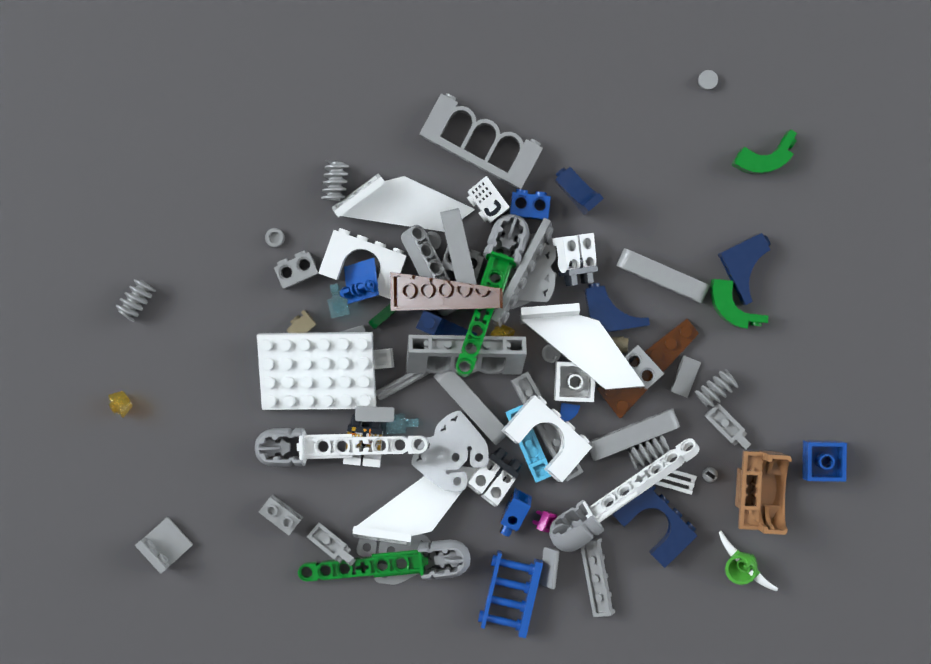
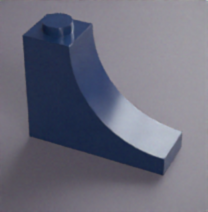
M563 167L555 174L557 178L554 181L583 215L604 199L600 193L590 188L571 167L567 170Z
M759 233L718 253L730 281H733V287L742 305L753 302L749 289L752 269L759 258L771 250L769 247L771 243L763 233Z
M600 283L588 284L589 288L584 289L589 318L600 321L607 332L650 325L649 318L632 317L616 308L609 299L605 286H600Z
M426 310L423 311L416 326L417 329L430 335L466 336L468 329Z

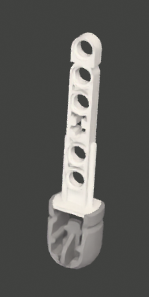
M291 428L268 429L262 432L255 442L256 457L263 464L272 467H291L293 464L295 466H305L307 459L353 458V455L403 454L407 451L408 454H419L428 448V440L420 435L408 436V438L405 436L352 437V434L307 435L304 428H295L294 430ZM283 436L288 438L299 436V443H296L299 457L284 458L287 452H291V443L281 439ZM281 439V442L275 443V440ZM398 439L405 442L403 450H397L395 447V442ZM421 439L424 441L425 446L422 450H417L414 447L415 440ZM360 440L363 441V444H370V440H373L371 445L373 451H370L371 447L363 448V451H361L357 444L360 443ZM378 440L385 441V450L379 451L376 448ZM321 441L328 443L329 448L326 452L319 450L318 446ZM340 441H345L348 445L347 450L344 452L340 451L337 447ZM281 452V455L273 458L271 457L275 456V453Z
M684 440L675 446L676 449L665 453L591 506L582 500L577 503L576 508L572 507L559 515L550 526L549 534L553 544L565 552L576 551L593 539L594 535H599L604 531L600 523L601 521L682 466L684 461L687 462L695 457L700 449L695 440ZM693 446L691 450L686 451L688 447ZM677 457L675 461L670 462L672 458ZM661 468L659 472L654 474L656 469ZM626 490H629L626 495L622 496ZM614 501L610 506L606 507L609 502Z

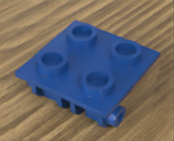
M375 258L344 267L346 287L340 290V296L348 299V304L379 295Z

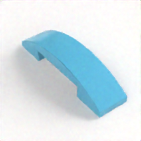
M523 405L505 412L509 421ZM532 428L519 445L537 483L551 477V475L544 470L548 462Z

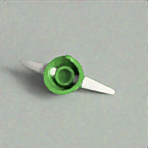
M719 531L721 541L731 556L725 567L729 580L739 585L748 584L755 580L768 589L778 591V587L771 584L758 571L756 557L753 554L737 550L728 541L724 533Z

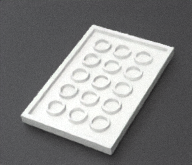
M373 332L257 334L262 410L355 409L356 406L377 407Z

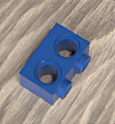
M516 189V192H512L510 214L528 219H548L551 196H547L546 192L536 191L535 194H528V190ZM519 198L524 199L526 202V206L522 209L515 205V201ZM538 200L543 201L545 204V209L542 211L536 210L534 206Z

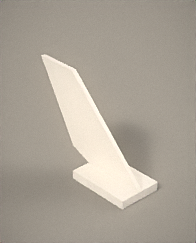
M379 174L372 177L332 207L338 217L344 216L409 227L420 225L424 229L444 232L440 212L459 208L461 218L463 219L475 210L405 176L384 181Z
M579 303L521 308V324L529 326L605 390L645 387L600 321L579 315Z
M462 466L460 469L447 470L446 474L449 475L453 472L463 471L466 473L468 481L478 468ZM424 476L359 525L354 526L352 534L356 538L411 545L412 536L433 531L462 491H445ZM459 477L453 480L454 485L458 486L461 484Z

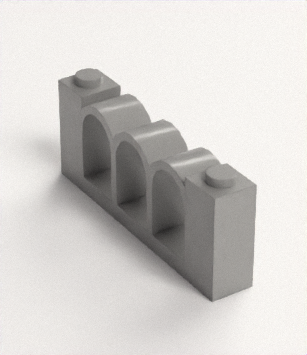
M448 93L446 95L440 94L419 136L517 189H522L543 150L540 147L541 143L532 138L530 141L526 139L523 143L521 137L513 132L500 134L497 124L492 120L480 119L476 122L473 111L464 106L457 107L458 102L455 101L456 98ZM457 113H465L472 120V126L461 147L441 137L450 119ZM483 125L490 126L496 133L495 141L485 160L465 150L474 131ZM504 138L514 139L519 145V153L508 173L488 163L498 143Z
M408 335L407 373H426V371L430 373H445L451 370L456 372V363L466 336ZM485 336L479 354L476 357L477 360L472 373L480 371L485 374L522 375L527 355L526 337ZM468 344L465 347L469 354H473L477 350L473 344ZM462 362L459 368L461 371L467 372L470 370V365L467 362Z

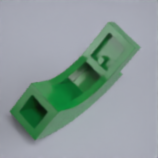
M791 129L788 130L776 150L769 155H759L743 147L731 165L749 174L772 172L786 164L794 155L788 148L791 150L797 139H795L797 133Z
M711 279V301L714 309L724 321L743 329H748L749 322L751 326H762V323H768L769 315L749 314L736 307L732 298L733 281Z

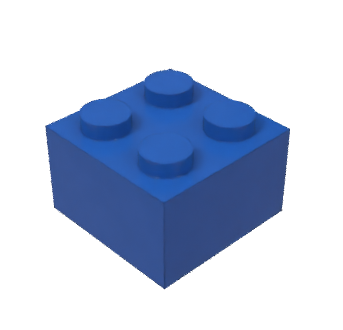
M803 440L802 479L806 481L846 482V442Z

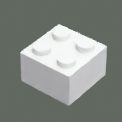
M556 361L554 400L594 402L595 381L574 363Z

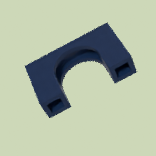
M653 485L612 515L625 527L644 509L655 508L664 512L668 520V530L665 536L649 552L666 568L697 537L694 533L696 528L689 521L685 523L681 519L683 515L676 508L672 510L667 505L669 501L662 494L658 496L654 492L656 487Z

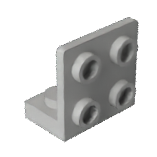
M166 517L135 546L161 574L184 554L193 543L169 517Z

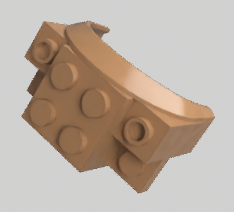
M743 451L742 468H737L735 506L739 508V529L759 530L764 534L786 535L788 529L785 522V491L789 462H792L791 456L777 451Z

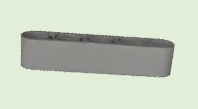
M459 208L440 212L456 282L477 285Z
M414 225L403 232L401 235L402 243L419 276L450 280L424 228L420 225ZM458 309L437 311L439 314L447 316Z
M625 248L616 265L625 271L699 303H703L710 285Z
M451 370L445 373H436L433 376L496 446L507 437L501 431L505 426L456 372Z
M673 408L590 440L588 444L592 448L589 452L593 461L679 428L680 424Z

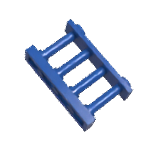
M498 550L497 555L493 554L491 566H494L484 611L480 610L478 622H481V628L485 629L486 622L512 627L518 631V637L526 638L543 561L535 559L534 564L530 563L529 565L502 559V551ZM499 566L528 572L531 575L530 581L522 583L497 577ZM495 584L524 591L526 593L525 601L519 602L493 596ZM490 604L519 609L522 612L521 619L512 620L488 614Z

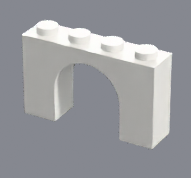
M339 228V231L333 230L318 273L338 280L344 262L351 253L357 250L370 251L376 255L380 263V274L377 280L379 295L391 299L390 272L402 273L407 256L403 255L404 251L393 248V251L386 249V244L378 241L372 244L367 242V237L357 235V237L350 236V231Z
M531 396L501 431L516 444L520 443L535 425L539 423L552 425L560 435L561 445L558 453L544 470L558 482H563L592 446L588 444L590 441L584 435L580 434L579 436L574 431L575 427L568 421L565 423L560 418L561 414L558 411L548 408L546 406L547 402L541 396Z

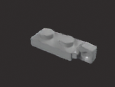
M717 402L714 405L715 407H712L704 417L734 446L739 443L744 449H747L751 443L745 438L747 435L745 429Z
M318 522L308 534L307 538L335 561L341 563L344 560L350 566L356 561L349 554L351 549L321 523Z

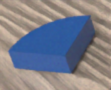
M561 403L560 418L564 422L571 420L577 415L580 405Z

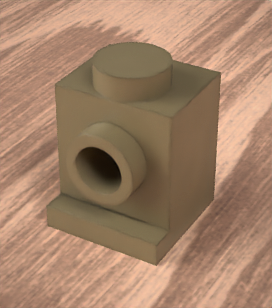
M303 310L301 312L303 314L302 317L298 315L290 321L292 325L288 327L287 332L308 333L318 324L306 310Z

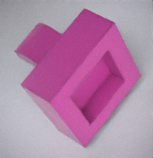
M536 511L537 514H540L541 518L539 521L533 520V524L537 525L536 529L549 533L550 526L558 515L548 511Z

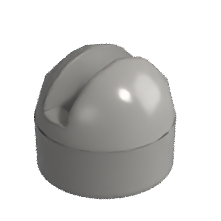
M707 467L703 470L702 477L706 482L712 483L717 480L718 472L713 467ZM709 471L715 475L714 479L706 475V473Z

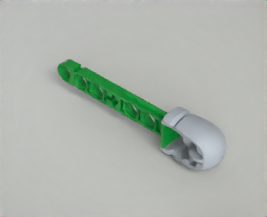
M514 214L503 215L493 225L487 241L488 245L483 253L488 263L480 285L502 288L504 292L511 269L519 267L530 235L528 224L520 216ZM514 237H518L517 242L513 241ZM500 240L502 243L501 248L507 250L516 246L517 249H515L513 258L503 253L494 252L497 244L496 241ZM497 274L501 280L498 283H493L490 280V276ZM494 308L483 309L486 310L487 315L484 316L482 322H479V312L482 309H475L455 369L458 375L466 377L473 372L477 360L476 357L479 354ZM473 327H480L483 331L482 334L475 336L471 331ZM468 344H473L477 350L475 353L469 354L465 347ZM467 362L470 365V370L467 372L461 371L459 368L460 363Z
M457 540L432 541L431 544L429 542H419L418 550L372 554L370 557L354 558L356 560L355 566H360L362 562L368 565L365 571L362 568H356L354 573V565H349L350 571L342 573L340 565L343 563L347 564L344 560L341 563L335 560H327L319 564L317 562L302 564L298 570V576L303 581L372 575L375 578L418 573L421 574L422 580H431L433 577L435 579L453 578L466 572L470 566L471 558L468 548ZM440 551L438 555H434L435 565H440L442 568L426 570L425 565L429 563L428 557L424 556V552ZM399 558L405 559L407 566L399 568L396 560ZM385 560L388 568L385 570L379 569L377 562ZM322 566H329L331 573L329 575L322 574ZM309 567L312 570V575L309 577L304 576L302 569Z

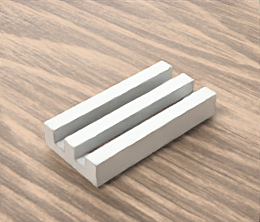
M674 470L673 474L691 478L690 482L671 476L663 478L689 486L688 489L661 481L656 483V485L692 495L697 476Z

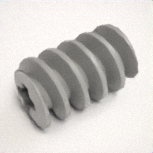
M325 160L330 165L324 167L325 170L329 171V173L324 174V177L329 180L323 181V185L328 188L322 189V192L327 194V196H323L321 199L340 201V199L346 198L341 192L346 191L347 188L341 185L347 183V180L343 179L342 176L348 175L343 169L348 168L349 165L344 162Z
M134 279V283L137 286H129L132 293H124L127 299H120L123 303L122 306L116 304L118 312L134 322L132 316H139L136 309L143 310L140 303L147 304L148 301L145 297L151 298L152 294L150 291L156 292L152 286L142 280Z
M726 369V373L719 371L720 378L713 376L714 383L710 380L707 381L708 388L702 385V392L695 391L697 397L706 407L710 405L714 408V400L720 403V395L726 398V390L732 393L731 386L739 388L736 380Z
M663 435L659 436V441L656 438H652V444L648 440L645 441V447L641 443L637 444V449L634 446L630 447L629 456L635 470H638L639 463L644 468L646 460L651 464L652 458L657 460L659 455L663 456L670 451Z

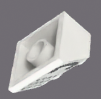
M487 176L468 191L469 196L467 199L473 207L477 205L480 209L478 214L484 222L488 220L489 223H492L510 208Z

